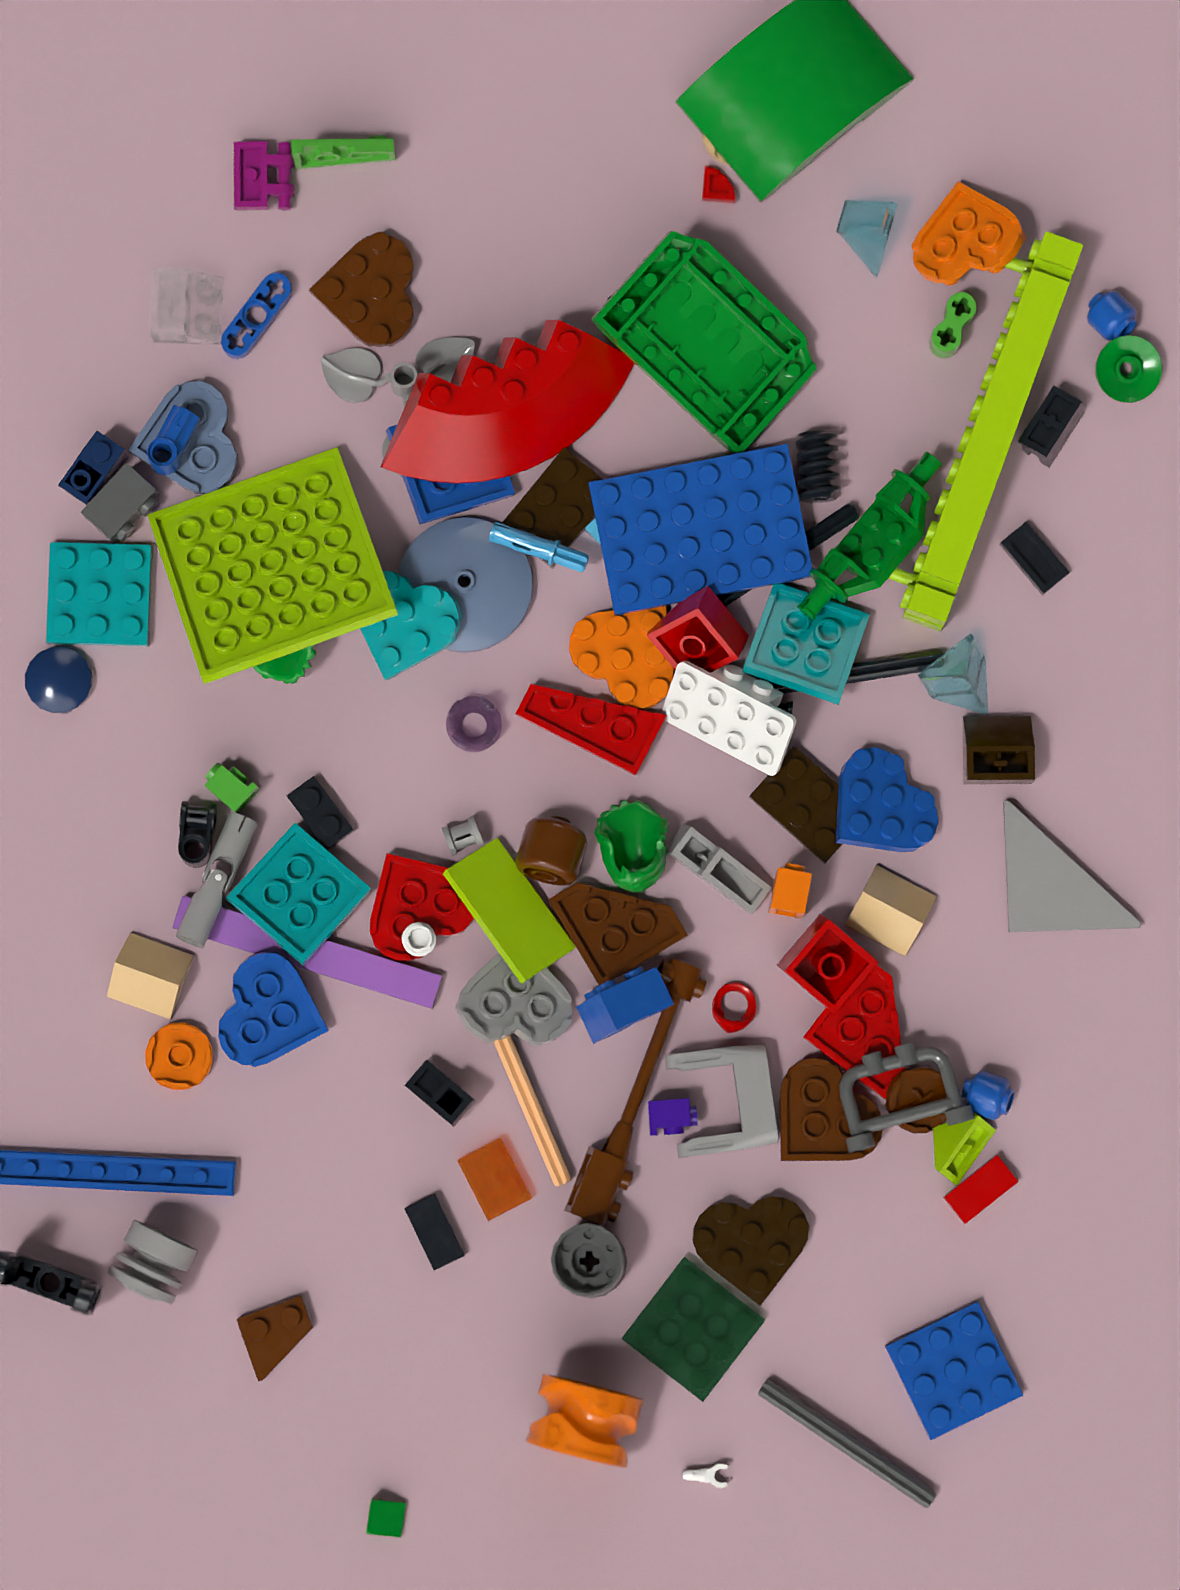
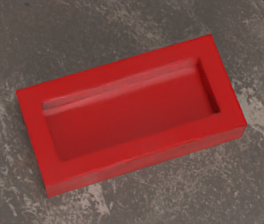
M995 1155L943 1198L963 1224H966L1017 1184L1018 1180L999 1156Z

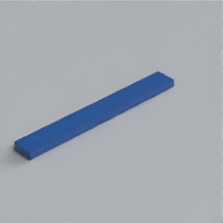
M0 1150L1 1185L234 1196L236 1162Z

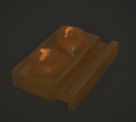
M502 1138L457 1160L488 1221L532 1199Z

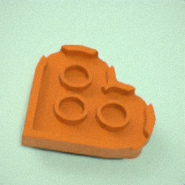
M957 182L912 243V250L914 251L913 264L926 280L952 286L970 268L981 271L988 270L993 274L1001 272L1005 265L1018 254L1022 244L1025 242L1026 234L1017 217L1008 208Z
M666 606L614 616V611L612 610L597 612L584 617L574 625L570 635L569 653L573 664L581 673L592 679L606 680L610 693L618 702L626 706L644 710L658 705L660 701L667 697L673 679V667L646 635L649 630L667 615Z

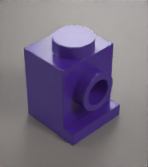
M689 1098L648 1101L650 1136H657V1129H664V1135L684 1134V1127L698 1126L696 1105L690 1106Z

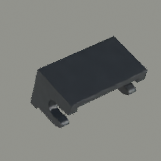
M1053 385L1018 440L1023 451L1027 455H1030V453L1036 455L1041 464L1050 468L1084 415L1083 402Z

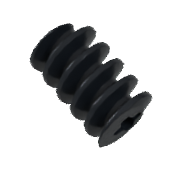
M821 430L799 433L798 436L803 438L796 441V448L803 451L797 454L796 458L798 462L804 465L797 469V473L806 478L798 482V487L807 490L799 495V500L804 503H824L836 500V498L832 497V494L840 491L841 486L831 484V480L839 478L840 473L830 471V467L839 464V460L830 458L829 454L839 449L838 446L830 445L828 441L837 438L838 434Z

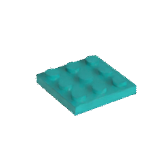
M50 542L46 643L58 645L148 647L152 546Z
M783 584L773 585L742 672L839 705L870 614L829 600L813 621L797 608L809 593Z
M294 823L226 898L234 907L304 966L371 892V888L300 826Z

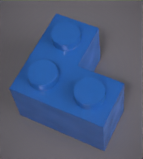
M643 966L624 975L626 981L616 985L615 980L612 979L584 995L586 1001L576 1008L593 1044L617 1034L639 1021L662 1012L674 1004L657 967L646 972Z

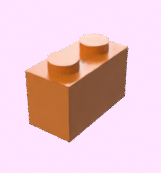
M785 863L784 868L778 867L775 873L768 913L802 919L806 910L812 873L805 872V866Z

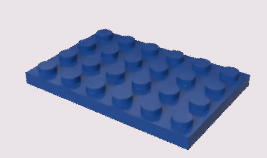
M788 444L588 482L614 616L678 604L688 596L707 586L710 587L716 596L811 578L809 571L813 568Z

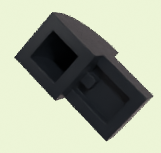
M427 1059L405 1084L410 1091L453 1127L476 1102V1100Z

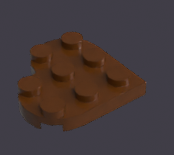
M376 232L357 242L309 289V292L357 340L366 346H394L406 337L412 327L413 308L411 300L405 293V290L412 281L414 270L411 253L405 244L397 238L383 232Z
M816 1058L802 1060L789 1068L782 1079L780 1089V1161H851L861 1159L874 1151L881 1140L883 1129L872 1132L875 1143L874 1147L852 1153L848 1152L845 1139L851 1138V1133L839 1092V1084L843 1075L839 1068L827 1060ZM854 1093L861 1121L881 1116L880 1111L871 1100L861 1094Z

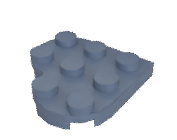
M196 380L197 382L177 384L164 396L128 451L151 466L147 457L148 445L156 439L173 405L181 406L191 411L200 418V422L180 457L179 467L172 474L164 476L186 490L196 494H206L225 487L232 480L237 468L238 456L231 440L223 433L228 422L229 410L222 394L213 385ZM162 450L156 454L155 460L160 463L167 462L172 457V453L168 450Z

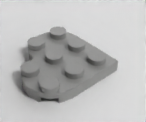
M500 954L495 956L468 981L460 992L455 1006L456 1012L465 1028L486 1043L502 1040L515 1033L532 1046H540L543 1043H550L559 1038L572 1021V1008L570 1004L572 998L563 984L547 968L521 984Z

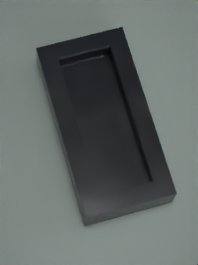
M1027 522L1023 523L999 544L1042 596L1070 573Z
M436 1194L405 1208V1212L434 1271L465 1256Z

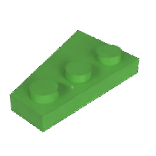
M383 135L370 136L367 139H291V149L296 170L396 160L393 139H387Z

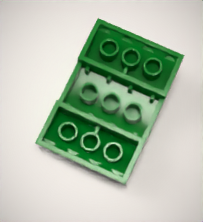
M793 0L723 55L675 103L715 147V150L759 202L762 203L808 166L815 156L860 120L864 121L909 85L914 78L847 0Z

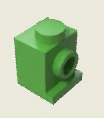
M219 762L205 776L208 782L204 786L233 812L238 814L260 790L253 782L247 787L245 783L248 778L234 766L228 770Z

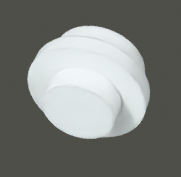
M422 922L412 923L403 932L402 944L409 954L418 957L425 956L434 949L436 935L428 924Z

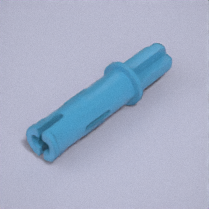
M498 521L495 522L490 532V542L548 561L550 566L556 563L578 572H584L587 567L588 555L560 545V540H547Z

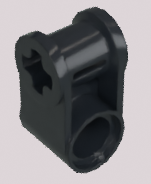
M182 801L179 819L178 853L189 867L201 868L209 861L212 852L213 834L216 828L217 804L211 803L210 806L189 805L188 801ZM192 843H200L204 848L203 854L197 859H191L186 856L187 847Z

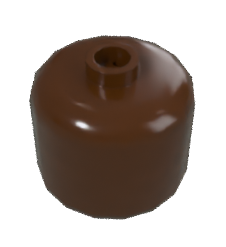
M560 816L533 818L526 824L515 860L517 869L525 876L542 883L557 886L571 885L578 878L587 847L585 833L578 827L570 824L571 822L568 819Z

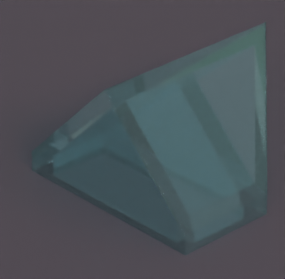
M845 200L836 232L844 238L877 279L898 204L895 202Z
M969 634L918 674V677L932 699L988 715L985 656L974 636Z

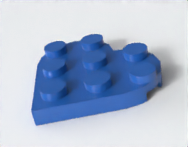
M880 748L856 750L842 766L839 776L836 843L894 852H914L932 840L938 825L935 799L931 793L908 785L903 759Z
M261 952L251 955L234 972L232 991L236 1002L226 1009L220 1018L218 1031L221 1048L232 1061H236L241 1065H250L251 1067L267 1064L329 1031L297 969L287 958L279 953Z

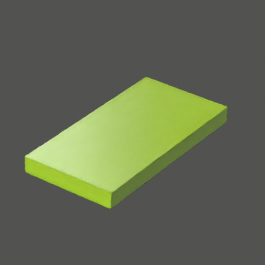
M498 838L446 869L443 873L521 984L576 948L525 875L517 869L515 861Z

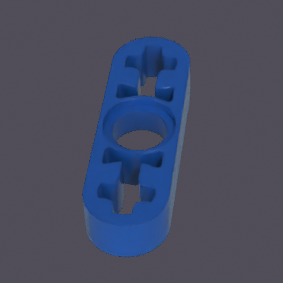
M281 273L267 275L223 332L221 345L227 356L233 359L246 357L289 301L292 295V287L285 275ZM281 282L283 283L282 289L284 294L276 293L272 297L270 303L275 307L271 310L264 301L258 298L263 296L267 300L271 294L269 285L271 283L278 285ZM254 307H260L266 312L265 320L258 325L251 324L247 320L249 310ZM242 322L248 330L255 332V334L250 336L246 332L242 338L244 347L242 349L235 347L231 350L229 338L231 336L234 338L240 336L243 329L238 325Z

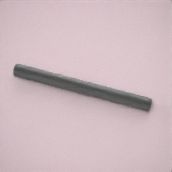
M766 1380L758 1391L760 1397L924 1508H928L936 1497L934 1491L770 1380Z

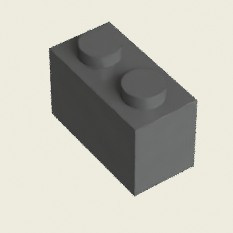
M125 463L81 511V514L107 539L115 544L119 539L124 541L135 529L133 523L141 515L146 517L154 510L158 504L156 498L159 496V493L130 465Z

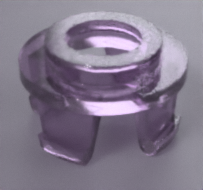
M473 696L457 700L451 706L446 719V730L450 740L458 748L467 752H481L490 748L499 738L502 729L499 711L491 701L484 697ZM471 713L482 715L487 723L485 732L476 738L467 736L462 730L463 719Z

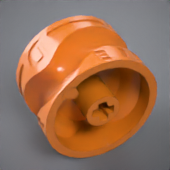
M543 1373L538 1394L545 1398L548 1404V1413L545 1417L530 1424V1431L526 1442L566 1455L626 1468L628 1464L626 1450L618 1444V1441L625 1435H634L636 1432L644 1399L593 1384Z

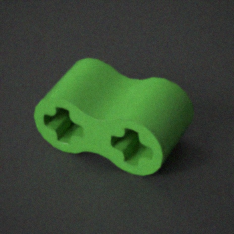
M964 292L955 293L948 299L944 310V320L934 328L929 341L930 350L935 356L949 358L957 352L962 339L961 331L972 322L976 312V302L969 294ZM959 305H963L965 307L964 313L960 317L956 316V309ZM945 334L951 336L950 342L946 346L940 344L941 338Z

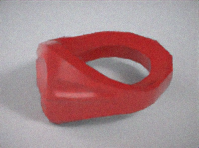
M738 982L722 986L718 989L712 1001V1016L726 1033H735L746 1028L753 1021L756 1014L754 994L748 987ZM729 992H739L747 1000L746 1013L741 1016L740 1020L732 1021L725 1018L724 1012L721 1009V1000Z

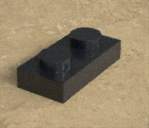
M314 776L286 795L327 851L354 832L353 828Z

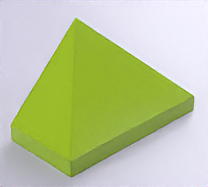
M973 1113L975 1118L973 1120L951 1126L944 1123L933 1128L935 1169L956 1186L996 1131L975 1113Z

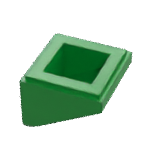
M372 1498L366 1534L401 1538L406 1503Z

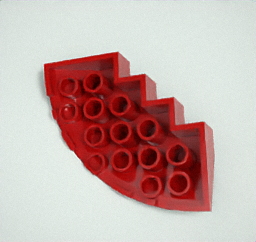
M560 320L545 321L536 346L516 337L503 338L493 364L474 355H461L450 382L431 373H418L380 467L406 477L444 483L484 482L508 477L531 469L553 458L563 448L566 449L575 443L599 420L625 384L634 362L624 353L605 342Z

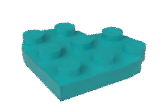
M383 571L398 615L360 628L384 680H390L453 644L457 639L456 635L460 630V620H463L460 603L451 592L445 591L439 586L423 585L415 587L409 578L397 572Z

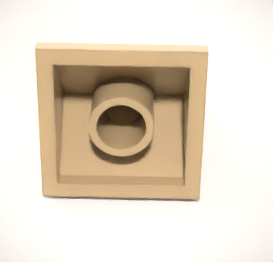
M876 865L845 925L905 957L923 926L937 896Z
M130 933L114 963L107 997L171 1020L194 955Z

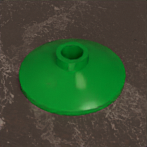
M1132 335L1120 336L1108 342L1100 351L1095 365L1096 379L1102 391L1113 400L1123 403L1138 402L1148 397L1158 386L1162 374L1161 359L1155 347L1147 340ZM1123 363H1128L1131 366V371L1126 376L1120 370Z

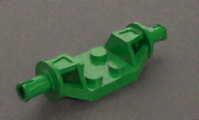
M925 451L921 459L908 474L894 469L891 472L893 478L875 495L876 500L836 548H831L818 569H811L809 571V575L816 585L797 606L806 617L814 621L831 598L845 603L850 596L880 588L923 537L926 505L931 499L924 486L942 466L935 456ZM907 493L914 497L908 514L899 506ZM845 570L857 576L839 586L833 582Z

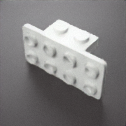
M686 660L680 662L676 667L661 714L667 715L665 721L770 776L777 774L780 771L796 725V718L793 715L777 707L780 705L784 693L774 689L773 685L767 681L756 680L742 672L743 669L735 665H725L710 673Z

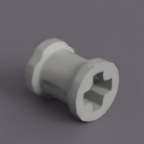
M473 816L468 817L467 822L452 828L442 827L452 856L457 855L458 850L473 844H478L479 846L484 844Z

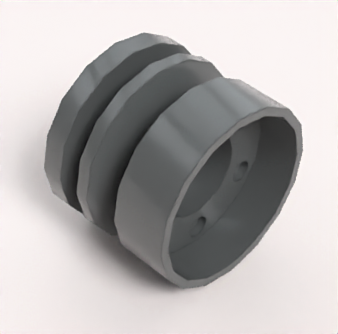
M587 1223L573 1226L561 1234L553 1247L551 1263L553 1274L562 1287L577 1296L592 1299L606 1296L618 1287L625 1276L627 1259L625 1249L615 1235L602 1226ZM593 1252V1257L599 1259L600 1262L599 1265L593 1266V1271L589 1272L588 1267L582 1265L581 1262L582 1259L588 1258V1253Z

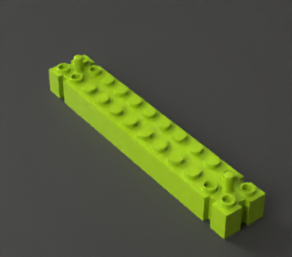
M1045 231L1042 240H1034L1026 261L1014 257L1005 265V268L1022 274L1014 293V297L1019 298L1018 303L1012 301L1002 326L1008 329L1007 334L1000 333L991 356L992 359L997 360L996 364L989 363L979 388L984 390L985 394L984 396L977 395L968 418L974 424L972 428L966 426L957 451L963 454L961 459L954 458L945 481L951 484L950 489H943L934 514L939 515L938 522L932 520L922 545L928 547L927 552L919 553L912 573L896 568L889 577L890 580L907 585L899 606L905 609L903 619L939 632L946 623L1084 246L1083 244Z

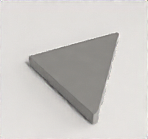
M1003 802L1008 932L1140 928V922L1011 802Z

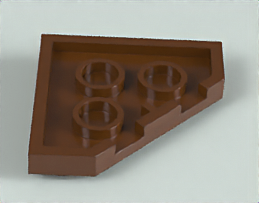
M579 882L548 899L598 985L612 979L615 980L688 937L672 907L665 904L592 887L591 885Z

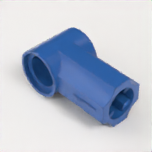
M173 405L156 439L147 448V457L152 469L161 475H170L177 470L180 464V457L200 422L198 416L181 406ZM168 450L172 453L169 461L160 463L155 460L158 452Z

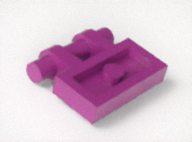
M267 141L234 142L235 210H268V197H278L279 210H291V198L295 196V186L291 184V168L295 166L293 155H291V143L279 142L278 154H268ZM268 167L278 168V184H268Z

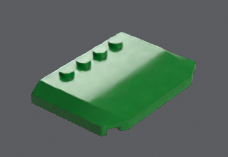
M669 231L591 318L598 329L716 441L733 454L742 453L747 449L817 369L806 346L808 343L805 335L708 241L685 236L675 231Z

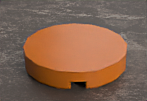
M170 1023L160 1028L149 1039L145 1050V1063L151 1076L161 1086L172 1090H188L199 1085L209 1075L213 1065V1048L208 1037L198 1027L187 1023Z

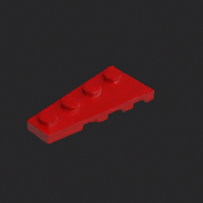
M530 684L515 713L516 716L634 776L637 775L667 716L656 712L639 710V708L605 702L600 699L578 696L573 693Z

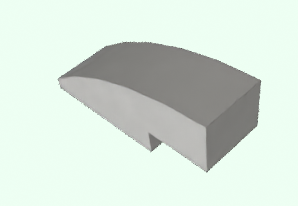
M683 824L666 847L668 855L751 915L772 888L730 854L717 847L689 825Z

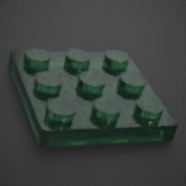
M683 1257L621 1339L703 1402L764 1323L765 1319Z

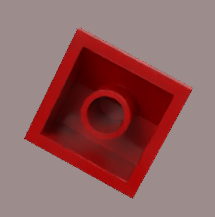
M709 586L679 602L646 635L675 670L680 662L686 660L710 673L737 660L749 637Z
M819 914L776 966L835 1014L879 962L831 920Z

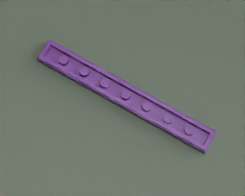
M182 896L173 929H179L192 898ZM222 907L208 936V940L253 954L277 952L287 958L295 967L430 1009L433 1008L442 979L440 975L328 940L303 966L244 914Z

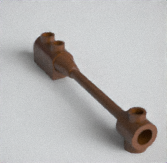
M671 958L670 961L663 959L658 966V971L674 1004L663 1010L660 1014L620 1121H617L601 1151L588 1147L564 1209L566 1212L602 1226L606 1225L607 1220L611 1222L616 1221L621 1209V1203L615 1201L619 1188L627 1190L632 1181L633 1171L627 1169L629 1165L628 1157L634 1129L633 1123L680 1000L691 1003L692 997L699 999L706 987L707 980L700 977L703 970Z

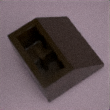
M1031 716L962 717L963 784H1032L1035 781V744Z

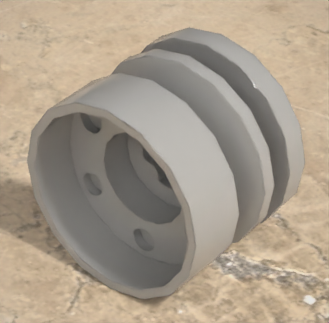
M133 1220L124 1241L136 1251L133 1256L117 1253L115 1258L127 1264L128 1267L124 1270L111 1265L108 1274L116 1278L123 1287L144 1298L173 1304L176 1296L163 1289L166 1283L178 1289L181 1288L182 1283L170 1273L173 1268L189 1271L198 1250L149 1225Z

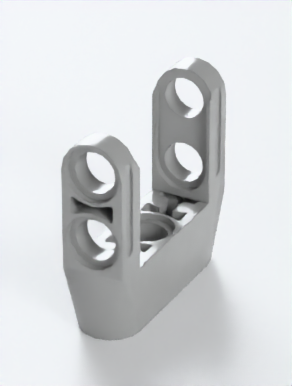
M765 1044L731 1046L665 1056L667 1070L689 1071L733 1065L742 1131L692 1138L686 1143L677 1144L678 1158L743 1150L778 1143Z

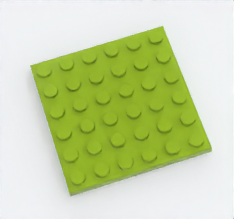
M338 447L147 515L204 684L398 615Z

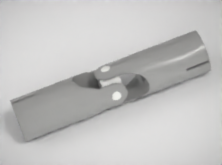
M234 812L229 813L202 875V883L205 881V885L193 895L176 933L178 939L192 946L204 948L221 910L222 891L225 893L230 888L258 826L255 821L248 817L243 821L244 815ZM218 860L225 861L231 867L230 877L222 870H210L212 864Z

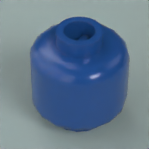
M1110 291L1105 294L1100 292L1088 303L1090 309L1087 314V322L1105 340L1110 341L1120 336L1129 335L1137 325L1135 320L1137 311L1118 291Z
M980 1071L973 1079H966L961 1097L966 1099V1106L971 1105L973 1113L996 1120L1002 1114L1007 1115L1014 1100L1015 1090L1011 1089L1010 1081L1007 1078L987 1071Z

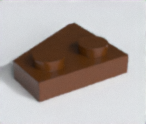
M302 1295L236 1319L258 1382L264 1380L313 1329Z

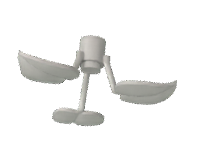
M447 337L430 341L422 346L416 355V365L419 369H415L409 363H399L393 367L391 373H386L385 377L377 380L381 372V366L377 357L371 351L362 348H349L334 354L323 355L321 357V366L325 380L331 390L345 401L352 403L364 402L370 398L372 386L380 387L390 382L392 391L397 396L403 397L405 407L417 375L421 373L420 370L450 382L461 355H473L475 342L472 339L462 337ZM388 436L382 446L383 459L390 444Z

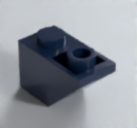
M96 430L58 486L87 505L119 471L129 456L124 448Z

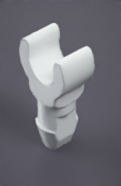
M718 1463L711 1468L683 1471V1479L712 1483L715 1487L724 1488L728 1486L727 1482L716 1481L714 1474L718 1469H728V1466Z

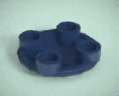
M50 647L39 652L29 662L25 673V689L30 700L40 709L51 713L67 714L77 708L87 698L92 686V672L86 660L76 651L66 647Z

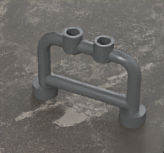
M914 1042L895 1047L896 1055L883 1058L881 1051L861 1057L863 1064L856 1065L845 1072L839 1084V1092L851 1133V1138L845 1139L849 1153L874 1147L875 1143L872 1132L945 1113L948 1126L975 1119L971 1105L964 1106L952 1063L942 1050L934 1047L916 1049ZM927 1060L934 1061L938 1065L947 1098L861 1121L853 1093V1084L856 1080Z

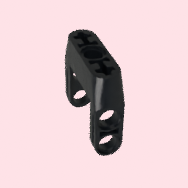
M0 1250V1285L15 1286L70 1306L72 1311L80 1312L86 1316L93 1315L101 1298L102 1284L29 1256ZM21 1262L24 1263L23 1269L32 1273L37 1272V1266L41 1268L35 1277L34 1286H31L34 1278L20 1276L18 1280L15 1279ZM51 1272L57 1274L60 1278V1286L55 1292H49L43 1284L45 1276ZM69 1278L73 1279V1282L70 1285ZM68 1286L80 1289L78 1294L67 1292L66 1298L63 1297Z

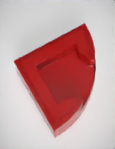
M705 166L702 201L735 204V190L728 178L718 169Z

